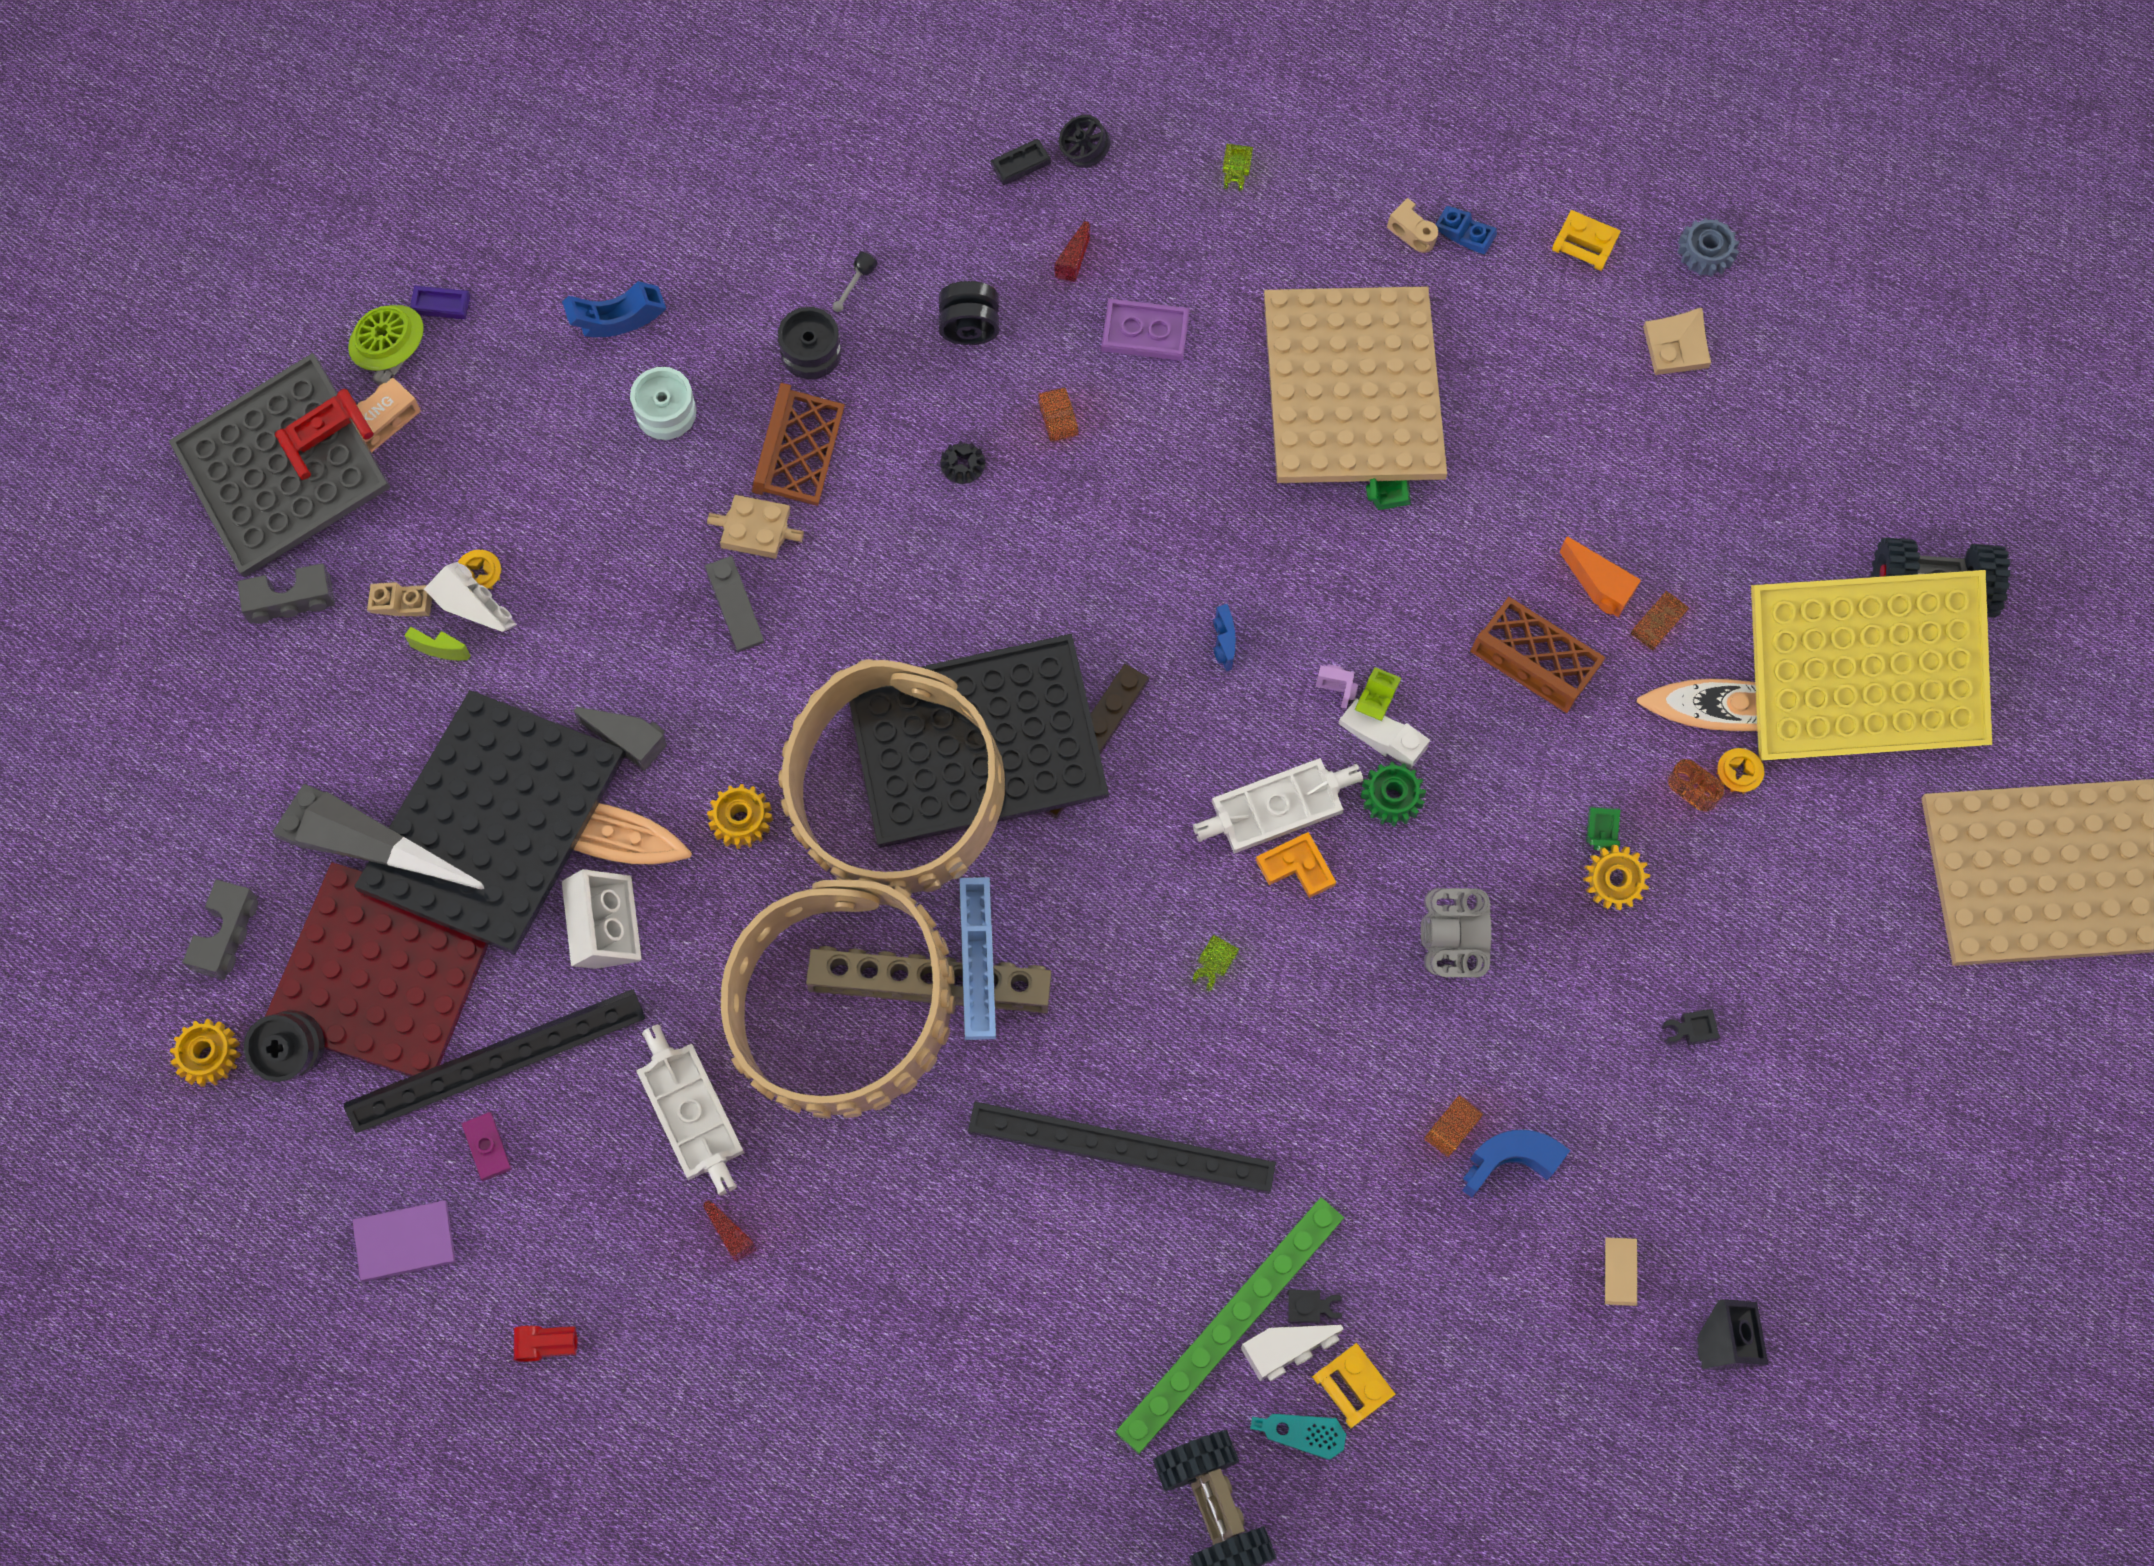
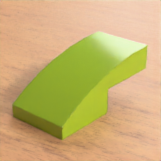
M410 627L404 635L410 647L430 656L457 661L468 660L471 656L465 644L442 631L435 640L413 627Z
M1375 667L1355 710L1382 721L1398 688L1401 677Z

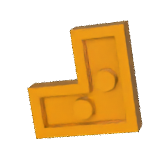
M1309 832L1256 856V862L1269 885L1296 873L1309 898L1336 885V880Z

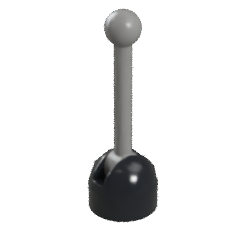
M860 251L855 258L854 269L856 274L839 301L833 303L832 308L835 312L843 310V303L860 276L871 274L878 265L877 260L868 253Z

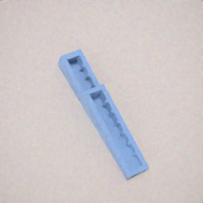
M990 877L960 878L965 1040L996 1039Z

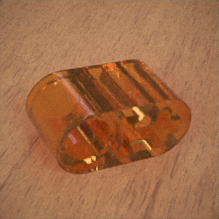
M1062 387L1038 393V403L1050 441L1055 442L1078 436V425L1066 388Z
M1680 760L1668 776L1670 789L1700 811L1707 812L1713 810L1724 795L1722 782L1692 760ZM1682 772L1687 774L1690 778V781L1682 780L1678 776V773ZM1695 783L1699 784L1697 788L1693 787ZM1709 792L1711 795L1708 797L1705 793Z
M1459 1095L1424 1139L1449 1158L1484 1114Z

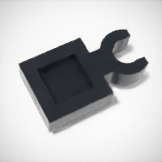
M1713 1009L1684 1013L1681 1016L1682 1023L1671 1019L1661 1025L1662 1029L1672 1028L1676 1033L1675 1036L1668 1037L1665 1040L1668 1045H1674L1681 1038L1685 1037L1688 1046L1717 1041L1720 1038Z
M1288 1290V1323L1319 1324L1320 1315H1325L1330 1320H1339L1342 1318V1313L1332 1312L1329 1306L1333 1302L1340 1303L1342 1296L1330 1295L1326 1300H1320V1290Z

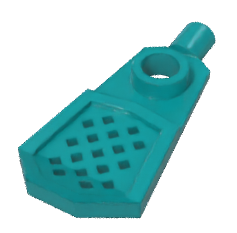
M1271 1414L1267 1419L1252 1416L1250 1429L1265 1432L1268 1440L1326 1460L1332 1459L1344 1450L1346 1433L1337 1418ZM1277 1425H1287L1288 1433L1286 1435L1278 1434L1276 1430Z

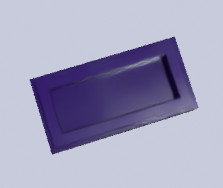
M414 286L410 308L423 316L466 320L470 293L467 290Z

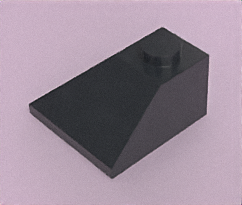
M1729 1299L1718 1300L1697 1337L1699 1346L1698 1357L1702 1363V1369L1727 1370L1769 1365L1757 1302Z

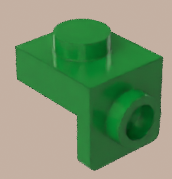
M1373 478L1370 479V484L1366 485L1368 500L1373 501L1377 510L1411 505L1409 480L1376 481Z
M1589 806L1586 842L1594 845V850L1600 851V848L1603 847L1607 851H1611L1612 845L1620 847L1618 831L1621 810L1619 808Z

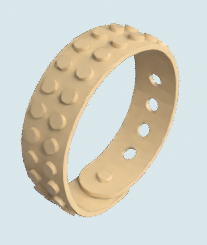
M872 659L862 660L856 665L840 670L832 675L828 682L810 696L808 704L802 713L798 714L795 718L789 740L785 742L782 756L784 759L782 770L779 771L780 788H783L785 798L781 800L782 808L786 817L790 816L791 822L794 824L791 830L798 842L802 843L806 850L811 847L808 854L826 872L831 868L830 873L835 875L837 880L878 882L893 889L897 885L911 895L920 891L932 892L941 888V885L964 875L968 867L976 860L989 842L998 822L1004 801L1005 771L1003 761L984 719L974 705L957 691L958 685L950 678L925 668L901 662ZM884 686H893L905 694L950 707L963 714L982 732L988 752L986 791L978 813L966 833L950 850L936 860L914 869L893 872L857 868L825 852L812 834L803 800L804 777L809 758L827 724L848 702L864 692Z
M863 880L818 881L812 884V889L793 893L769 905L749 923L735 942L724 969L721 985L723 1028L727 1042L735 1056L731 1059L740 1074L744 1073L748 1079L753 1078L750 1085L771 1101L776 1096L775 1102L782 1104L784 1108L796 1113H800L801 1109L807 1112H812L813 1116L818 1118L830 1119L831 1114L843 1115L844 1118H854L861 1116L864 1111L883 1109L890 1105L891 1100L902 1093L907 1094L917 1085V1080L925 1072H929L937 1061L936 1056L941 1046L946 1044L950 1035V1028L948 1026L950 1016L954 1014L956 1005L955 996H952L951 984H955L953 967L948 965L945 956L949 954L945 939L940 936L938 930L933 931L937 924L921 904L915 907L917 902L903 888L896 885L893 889L878 882ZM879 904L898 908L912 916L921 927L928 945L933 974L931 1007L925 1026L907 1056L888 1074L876 1082L845 1094L834 1096L805 1095L791 1092L770 1083L754 1061L745 1031V997L747 987L755 965L764 950L781 932L792 924L820 913L871 911L877 909Z

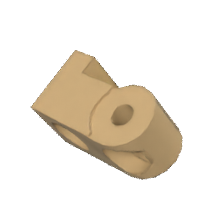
M1407 198L1390 215L1387 228L1418 252H1429L1435 246L1438 228L1431 221H1425L1415 213L1416 204Z

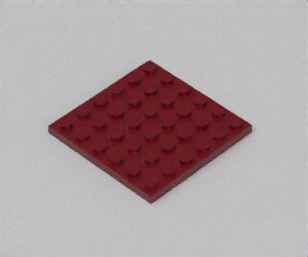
M331 862L265 1017L287 1010L303 1011L313 1017L322 1028L325 1039L324 1049L408 1076H413L439 1066L489 944L358 892L354 886L363 871Z

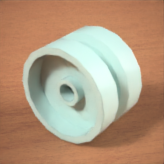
M656 367L646 370L636 378L631 387L630 400L638 425L648 436L662 440L680 437L691 428L696 419L697 408L688 379L680 371L670 367Z

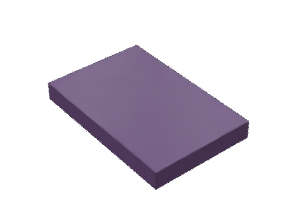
M1108 298L1101 351L1183 361L1190 308Z
M446 1200L352 1219L361 1282L456 1263L448 1202Z

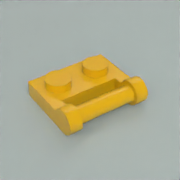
M1570 210L1553 244L1552 251L1560 253V251L1595 265V269L1602 271L1621 230ZM1566 240L1571 241V242H1573V243H1575V244H1578V245H1580V246H1583V247H1585V248H1587V249H1590V250H1592V251H1594V252H1597V253H1599L1600 255H1597V254L1592 253V252H1590V251H1587V250H1585V249H1583V248H1580V247H1578V246H1576V245H1573V244H1571V243H1569V242H1566Z
M1357 1343L1312 1376L1317 1385L1321 1384L1345 1415L1347 1418L1345 1422L1350 1429L1396 1395ZM1336 1371L1363 1405L1360 1410L1356 1411L1330 1375Z

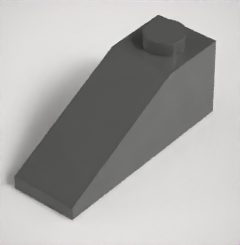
M729 556L705 565L709 582L737 653L763 644L764 639L733 557Z
M576 707L574 710V714L580 724L603 741L624 749L625 757L644 771L667 746L663 735L665 732L654 722L648 724L641 718Z

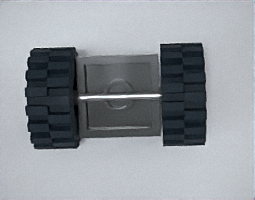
M1884 537L1878 543V550H1875L1874 553L1875 560L1872 562L1873 573L1871 572V577L1986 570L1987 617L1996 618L2001 614V610L2004 609V601L2007 600L2008 596L2006 592L2010 585L2008 583L2010 559H2007L2009 554L2004 546L1971 544L1964 558L1920 555L1917 552L1918 544L1913 539Z

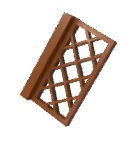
M780 383L754 477L752 493L763 496V492L818 506L845 404L791 390V385ZM794 400L805 402L810 410L798 416L792 407ZM825 408L837 411L836 418L827 423L824 422L818 413ZM814 415L820 426L808 432L802 420ZM797 423L803 435L791 440L786 433V428ZM833 426L832 433L829 430V427ZM824 431L830 441L818 447L812 436ZM807 439L814 450L801 456L795 445ZM790 448L797 459L784 465L779 457V453ZM827 450L826 456L824 457L822 452ZM817 455L823 463V467L812 472L805 461ZM801 464L807 475L795 481L788 470ZM784 473L790 482L789 485L783 488L771 485L773 477ZM820 475L819 482H818L815 477H817V476ZM811 480L816 487L815 496L802 493L799 485Z
M1509 596L1484 630L1482 629L1470 650L1471 653L1565 713L1570 711L1579 695L1606 658ZM1510 608L1517 612L1520 620L1507 621L1506 610ZM1529 626H1539L1543 629L1545 636L1532 637ZM1523 627L1525 638L1513 639L1510 628ZM1504 629L1506 639L1499 640L1489 633L1491 630ZM1562 641L1566 643L1569 651L1556 652L1553 642ZM1547 642L1550 653L1537 654L1534 643ZM1528 644L1531 655H1522L1516 651L1515 645ZM1586 656L1593 660L1595 664L1592 667L1581 668L1578 657ZM1571 658L1574 668L1561 670L1558 659ZM1552 660L1555 670L1547 671L1540 666L1539 661ZM1576 675L1579 682L1577 689L1566 683L1564 676Z

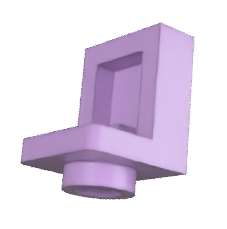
M1320 665L1316 687L1343 692L1341 708H1347L1348 701L1355 700L1358 684L1353 683L1355 672L1345 671L1337 665Z

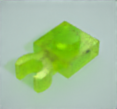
M1226 144L1222 172L1227 173L1224 177V189H1228L1231 181H1236L1239 183L1238 191L1243 190L1244 175L1249 176L1253 147Z
M1213 934L1198 959V963L1204 967L1195 971L1192 983L1196 984L1200 977L1205 976L1209 979L1206 991H1211L1215 985V974L1225 976L1239 949Z

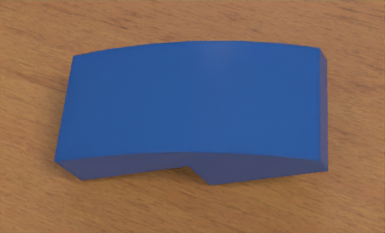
M1451 206L1445 207L1435 224L1438 232L1447 238L1484 255L1497 235L1495 227L1472 220L1471 213Z
M1224 604L1217 607L1216 616L1213 619V625L1218 634L1216 647L1213 648L1217 662L1219 664L1223 663L1227 672L1232 670L1236 637L1229 606Z

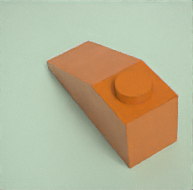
M1567 536L1559 553L1592 601L1603 612L1613 614L1619 618L1636 592L1641 579Z

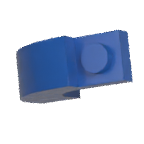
M640 281L636 282L624 294L610 300L589 301L568 296L562 301L569 324L581 327L584 336L611 337L636 330L650 323L666 310L659 286Z
M1512 1130L1500 1133L1484 1142L1470 1158L1479 1168L1475 1165L1470 1168L1463 1178L1467 1184L1462 1191L1473 1198L1491 1172L1507 1163L1526 1165L1548 1181L1571 1150L1554 1138L1536 1131Z

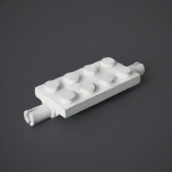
M1321 758L1212 798V804L1217 816L1193 824L1195 835L1198 834L1197 839L1199 842L1223 833L1227 836L1234 854L1342 814L1344 809L1340 803L1338 793L1344 787L1362 782L1361 771L1357 772L1360 769L1357 764L1333 773L1325 769Z
M654 1025L652 1030L656 1036L655 1039L649 1028L642 1032L653 1056L651 1057L652 1061L648 1065L636 1070L688 1181L705 1172H709L718 1195H725L727 1192L722 1183L723 1181H725L730 1192L737 1187L725 1163L743 1154L744 1151L693 1045L690 1044L681 1049L674 1050V1048L669 1047L661 1026Z

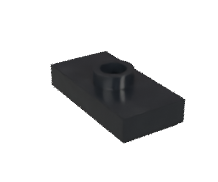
M1038 138L991 160V166L1003 186L1051 164V158Z

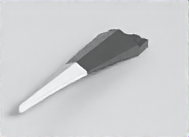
M306 784L302 785L272 831L275 837L300 848L385 864L477 889H484L480 881L327 791L322 792Z

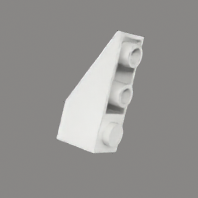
M458 562L446 565L424 588L435 602L447 612L501 632L514 628L517 625L511 619L510 612L506 608L499 606L492 599L491 592L486 587L479 585L473 579L471 571Z
M1341 1325L1269 1328L1243 1343L1241 1350L1258 1379L1262 1381L1268 1378L1271 1382L1286 1373L1285 1366L1292 1362H1295L1298 1366L1312 1358L1311 1351L1317 1347L1322 1346L1325 1350L1340 1341L1338 1335L1343 1331V1327Z

